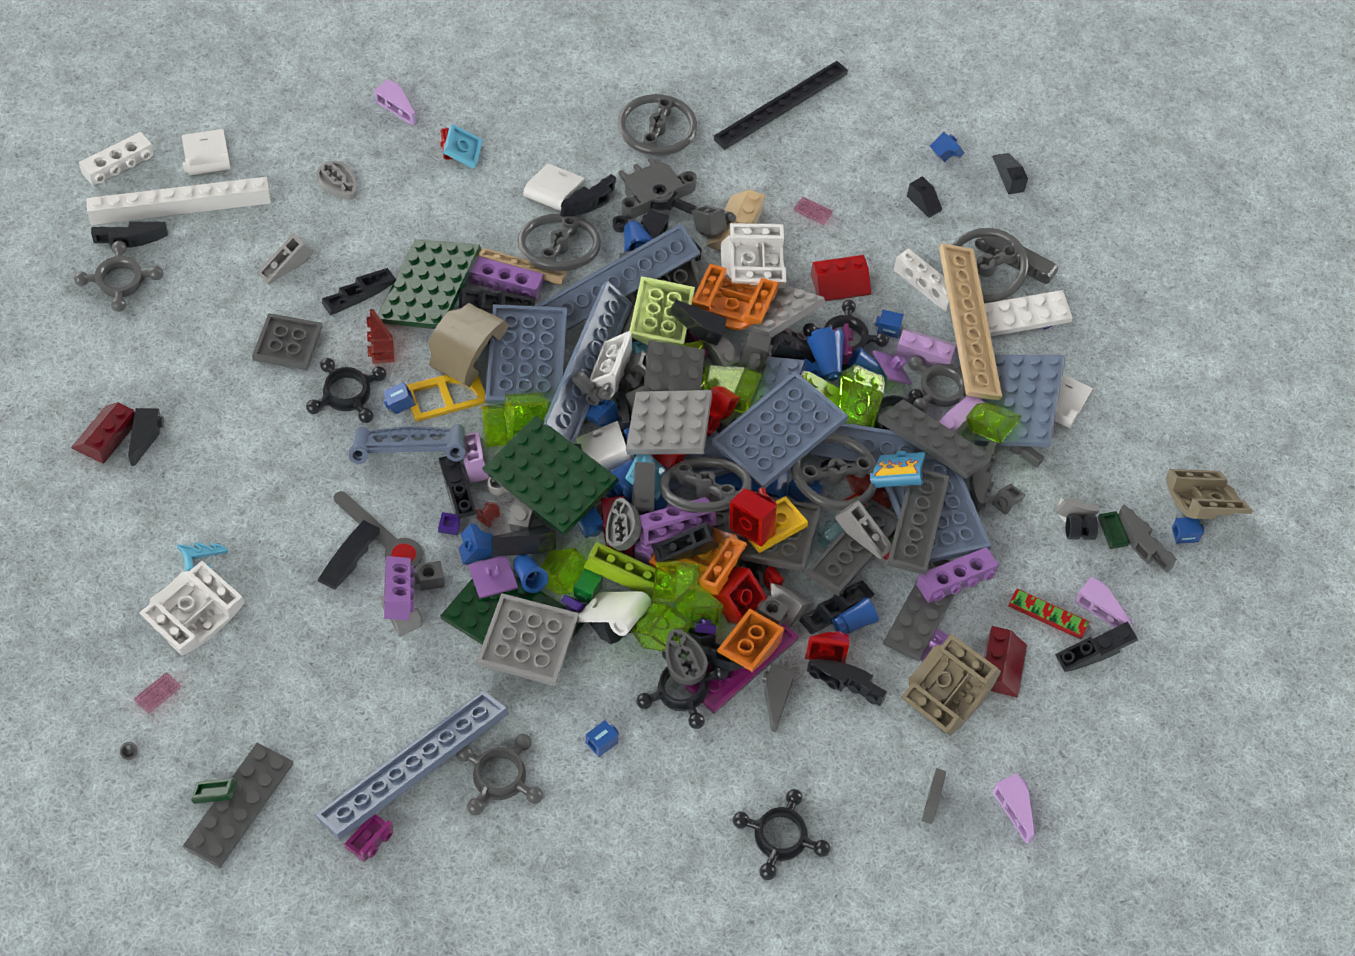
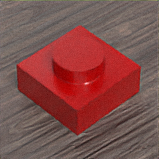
M773 566L766 568L763 576L764 584L770 590L771 583L782 586L784 581Z

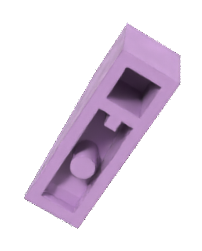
M387 79L374 90L375 102L414 126L416 124L415 112L402 88L397 83Z
M967 396L947 412L939 422L960 435L986 403L978 397Z
M479 431L466 434L464 436L466 448L464 464L470 483L482 482L488 479L489 476L482 469L487 463Z
M1091 576L1079 591L1075 602L1114 628L1127 621L1131 625L1132 622L1110 589L1103 582Z
M1014 774L996 783L993 794L1026 844H1028L1034 836L1029 790L1025 780L1021 779L1018 774Z

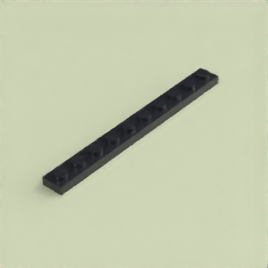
M838 61L833 62L715 134L714 141L726 150L846 76L848 69Z

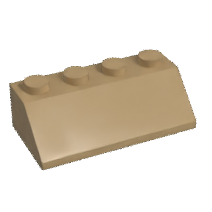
M746 190L732 195L724 210L736 215V220L726 222L728 229L722 231L721 235L711 236L707 247L721 251V242L730 235V223L756 224L764 208L765 194Z

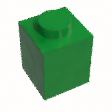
M584 569L574 585V596L576 599L589 603L602 588L603 576Z

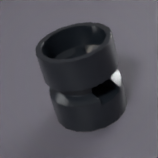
M1067 515L1065 522L1066 538L1068 540H1079L1082 537L1083 540H1096L1098 533L1097 517L1095 515H1084L1081 518L1080 515Z

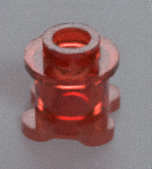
M486 502L482 510L479 508L476 510V519L488 528L492 526L491 522L500 516V508L494 502Z

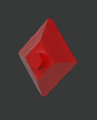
M835 631L810 636L805 659H826L845 663L850 644L849 634Z

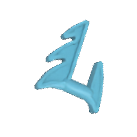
M195 542L194 546L196 548L188 545H177V548L184 557L185 572L194 568L192 559L228 552L226 547L211 543V547Z

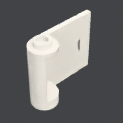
M223 129L182 135L186 161L182 162L184 173L188 172V176L231 169Z
M548 163L527 182L523 195L526 198L561 211L562 201L568 198L585 178Z
M1063 374L1055 422L1071 429L1093 388Z
M618 421L576 438L577 444H581L582 451L609 471L635 458L634 454L627 455L626 443Z
M598 592L579 614L578 622H609L611 629L616 634L625 636L651 606V599L644 592Z

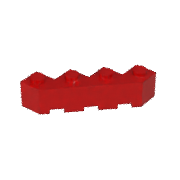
M717 386L711 389L712 400L706 434L709 437L720 427L719 422L724 417L728 418L733 413L740 399L739 396L724 386ZM653 454L652 457L669 469L673 465L684 461L683 458L687 454Z

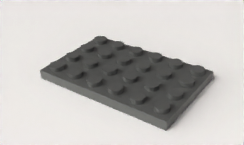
M713 495L707 498L710 502L719 501V498ZM771 497V498H772L773 500H775V501L781 499V498ZM789 500L808 521V526L761 553H758L746 538L730 530V508L717 511L716 525L711 527L736 534L738 540L747 543V546L737 560L804 572L821 516L822 506Z

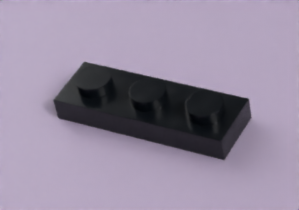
M625 389L618 391L619 398L616 399L621 432L629 428L631 423V412Z

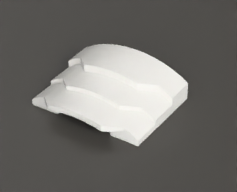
M730 223V235L721 242V267L727 268L726 276L731 279L732 283L758 285L760 279L765 278L779 282L778 288H786V267H784L783 224Z
M201 561L190 571L181 572L169 585L151 597L149 605L140 612V615L183 656L197 649L219 632L240 610L244 600L236 590Z

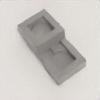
M1064 499L1055 509V512L1061 516L1080 515L1081 518L1084 515H1096L1100 511L1097 504L1082 505L1080 499Z

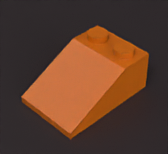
M749 609L718 648L717 652L753 672L779 646L782 641L784 628Z

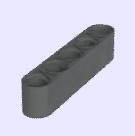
M978 237L975 241L977 249L992 256L1003 252L1004 247L1010 245L996 237ZM1024 247L1028 258L1027 275L1043 284H1048L1058 272V266L1054 262ZM1017 259L1012 264L1006 263L1007 265L1017 270H1020L1019 259Z

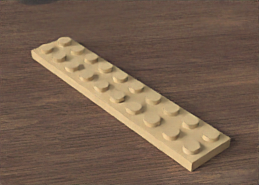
M942 243L939 251L966 395L999 401L1002 398V392L974 249Z

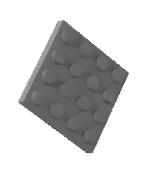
M786 285V288H778L762 323L752 324L745 329L772 338L826 304L824 297Z
M711 390L636 392L626 445L627 455L704 454L712 400Z
M501 593L476 661L477 666L556 686L578 622L579 613Z

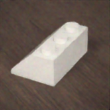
M630 331L604 342L590 376L594 387L601 388L603 384H608L609 386L606 389L608 392H617L619 382L624 375V369L630 360L629 356L632 351V333Z

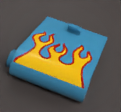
M906 451L896 452L897 454L880 455L874 472L870 473L871 484H874L875 488L922 485V465L926 452L906 453Z

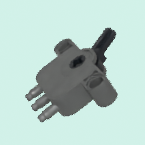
M653 158L648 159L650 166L643 169L638 164H634L633 168L636 172L629 175L623 170L619 171L621 179L625 182V194L627 196L622 200V216H625L627 219H634L648 213L649 209L655 211H665L668 209L671 211L675 207L691 215L692 210L697 209V206L679 199L696 190L697 176L692 171H685L676 175L668 164L663 162L657 163Z

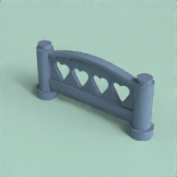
M455 424L450 429L408 426L372 431L361 426L355 431L353 445L349 449L348 456L353 463L362 464L368 459L369 453L446 451V456L450 460L460 461L465 457L466 452L464 445L465 429L461 424ZM414 437H417V438L425 437V438L422 439L421 441H415V440L413 439ZM431 437H444V438H442L441 440H436V441H435V440L432 439ZM375 438H376V439H377V438H379V439L387 438V439H385V440L382 441V442H376V441L374 440ZM393 438H405V439L402 440V441L396 442Z

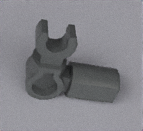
M584 371L578 372L572 378L582 393H586L587 402L593 406L598 405L604 399H611L615 394L614 391L608 392L606 390L609 386L608 384H603L601 388L594 387L593 382Z
M1010 446L1012 453L1021 454V457L1036 468L1044 460V456L1032 447Z

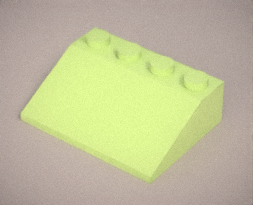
M641 276L630 326L632 337L646 345L652 340L684 346L687 328L670 314L669 310L675 299L692 305L695 287Z

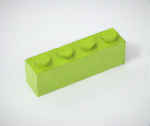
M598 542L591 549L584 565L585 569L634 591L644 592L655 600L662 593L669 576L665 572Z

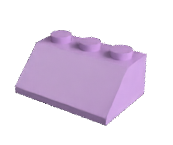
M905 328L898 342L895 356L904 357L908 361L913 356H919L927 367L936 364L950 365L957 344Z

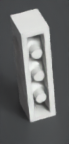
M139 132L80 161L79 165L84 177L94 186L112 176L118 175L128 168L134 167L144 160L150 159L154 156L152 144L142 132Z
M909 248L896 257L894 271L945 312L948 311L950 305L944 276Z

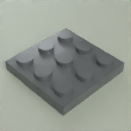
M268 313L252 355L253 361L307 370L323 328L322 323Z
M650 340L647 349L643 391L701 390L704 349Z

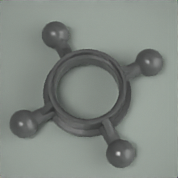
M116 241L112 244V251L115 257L103 261L97 267L95 274H87L80 271L74 275V282L77 285L84 286L88 282H95L106 295L114 297L111 301V307L117 312L123 311L126 307L123 297L136 292L146 277L160 280L164 274L159 266H153L149 270H141L137 261L123 256L127 247L122 241ZM126 268L135 273L133 281L123 287H110L103 282L106 274L115 269Z
M913 356L909 359V367L912 370H919L923 373L921 387L924 397L917 398L913 402L914 407L924 412L928 407V403L940 407H948L961 402L966 397L961 364L958 368L948 364H936L928 368L923 364V360L919 356ZM935 376H946L958 384L959 391L953 396H939L930 390L928 381Z
M520 734L516 737L515 747L512 750L498 747L486 751L481 756L473 754L472 748L467 745L456 753L460 761H470L475 764L473 780L480 794L477 798L471 799L467 804V810L471 815H479L483 812V803L487 798L505 800L515 796L520 791L526 795L527 800L532 804H537L543 799V792L539 787L530 788L525 785L526 769L518 755L522 750H527L531 746V738L527 734ZM494 758H505L516 765L518 776L509 786L495 788L483 781L481 777L483 766Z

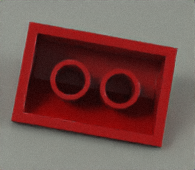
M864 255L815 261L812 263L811 278L816 293L824 297L825 301L871 295L869 267Z

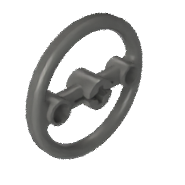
M650 94L632 100L622 109L618 119V129L622 139L633 149L649 155L662 156L677 153L693 141L697 131V120L690 107L681 100L668 95ZM658 103L657 113H653L650 116L649 133L644 135L643 142L636 141L626 129L628 115L632 110L641 105ZM672 107L678 108L686 115L689 121V132L676 144L657 147L658 136L663 135L666 131V116L671 114Z
M560 213L543 215L529 221L518 235V249L521 255L536 267L550 271H569L583 267L594 260L601 247L600 234L590 222L578 216L562 217ZM562 222V229L551 232L550 247L542 250L541 257H537L529 251L526 246V238L532 230L544 224ZM578 227L583 228L591 235L593 246L586 255L573 261L556 262L558 254H564L568 251V238L576 234Z
M995 228L974 229L961 235L952 245L961 247L966 242L978 237H996L1010 244L1004 247L1003 252L994 256L985 253L978 257V275L982 277L992 276L995 272V267L1005 262L1012 264L1017 259L1020 260V270L1016 280L1001 292L983 295L984 303L1004 300L1013 295L1022 286L1027 276L1028 258L1019 240L1008 232Z
M831 433L821 443H837L851 448L861 456L855 463L846 464L842 459L833 458L829 461L827 467L816 468L813 465H806L804 468H801L800 459L791 467L792 477L798 489L809 500L828 509L843 510L858 500L864 505L874 496L877 490L870 480L868 489L861 496L851 500L838 501L823 497L809 487L814 484L815 480L825 479L828 483L837 485L842 482L844 476L855 475L858 478H864L867 474L870 475V473L874 472L877 462L869 450L856 440L844 435Z
M703 457L679 462L670 467L660 479V492L663 498L671 505L691 512L708 513L729 509L730 501L744 488L751 490V478L748 472L737 463L721 458ZM714 467L728 470L740 477L743 483L740 491H735L733 485L725 484L721 486L715 483L714 473L701 471L698 474L693 472L692 469ZM677 478L679 484H692L696 486L697 496L710 498L713 495L718 497L719 501L703 503L684 500L670 491L669 483L671 479Z

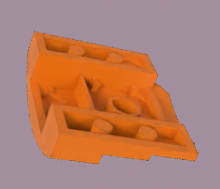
M709 264L692 300V305L727 318L725 325L727 329L741 331L752 324H761L770 304L775 298L779 282L761 278L758 286L732 283L731 279L726 278L727 268Z
M711 527L716 535L719 544L718 548L701 555L660 565L657 563L654 554L649 564L651 567L669 574L667 579L677 585L703 594L718 595L728 581L727 576L738 562L737 559L747 546V543L738 540L736 534Z

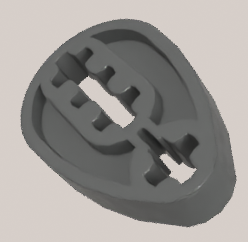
M618 498L613 503L608 515L606 541L616 550L623 551L630 548L637 541L641 533V520L636 508L624 498Z
M680 629L670 631L666 641V661L671 677L682 685H693L700 682L705 677L708 669L707 657L704 651L684 631ZM677 636V638L680 639V646L677 643V641L674 640V637ZM681 654L688 656V663L692 664L691 670L695 673L694 677L688 675V668L685 666V661Z
M938 768L935 770L922 822L933 823L945 781V770Z

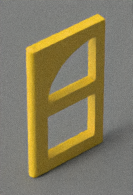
M447 375L408 384L407 386L411 390L416 404L411 407L415 422L486 404V394L479 376L477 375L469 388L478 398L453 404L446 384L461 383ZM438 386L446 407L421 413L414 392Z

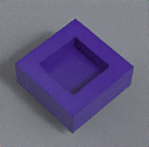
M442 512L438 533L458 535L461 519H457L455 514Z
M564 595L561 600L566 605L565 609L572 612H582L586 607V604L569 595Z
M700 618L699 621H693L692 629L695 632L716 633V625L711 623L712 620Z

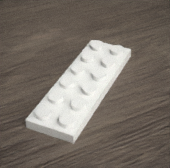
M1063 290L984 304L990 336L1070 323L1073 319Z

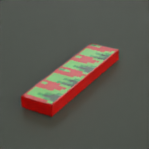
M1016 588L1008 605L1010 608L1080 640L1090 622Z

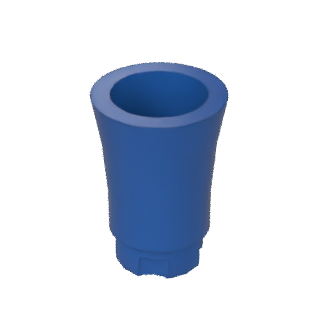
M861 347L853 352V357H850L849 364L846 367L848 370L856 372L877 384L885 381L887 376L877 360Z
M528 554L515 557L513 566L521 580L523 589L529 593L541 591L548 582L547 572Z
M866 597L848 610L840 613L838 617L832 619L835 630L843 634H850L879 621L875 607Z

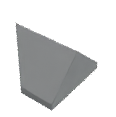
M771 583V597L790 607L788 617L784 622L790 628L812 602L795 590Z

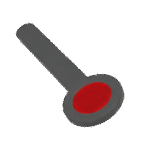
M343 491L334 494V502L358 524L365 520L380 528V533L375 539L386 548L385 558L386 556L410 558V566L417 567V564H420L423 554L418 542L410 538L397 539L348 494Z

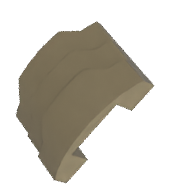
M470 303L461 309L448 311L429 339L428 344L431 352L429 365L470 388L479 374V371L473 367V364L490 338L493 337L500 341L510 325L501 318Z
M1169 469L1166 481L1170 495L1178 509L1187 517L1193 519H1215L1216 515L1252 514L1253 510L1249 505L1238 497L1234 488L1227 485L1228 480L1221 471Z
M950 634L942 645L933 646L921 665L909 677V688L901 698L951 736L980 706L992 689L1001 671L953 634Z

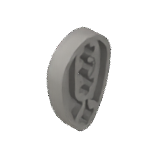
M328 161L318 168L317 181L324 190L334 196L347 200L354 199L357 196L355 177L346 164L340 161Z

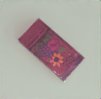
M802 197L794 207L795 212L822 225H825L833 213L832 210L805 197Z
M166 672L136 696L134 701L147 714H150L178 691L181 686Z

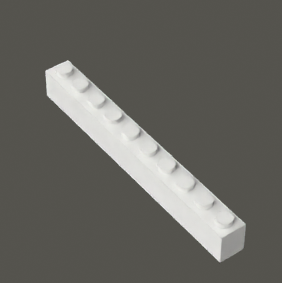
M267 177L86 198L87 213L91 225L271 203Z

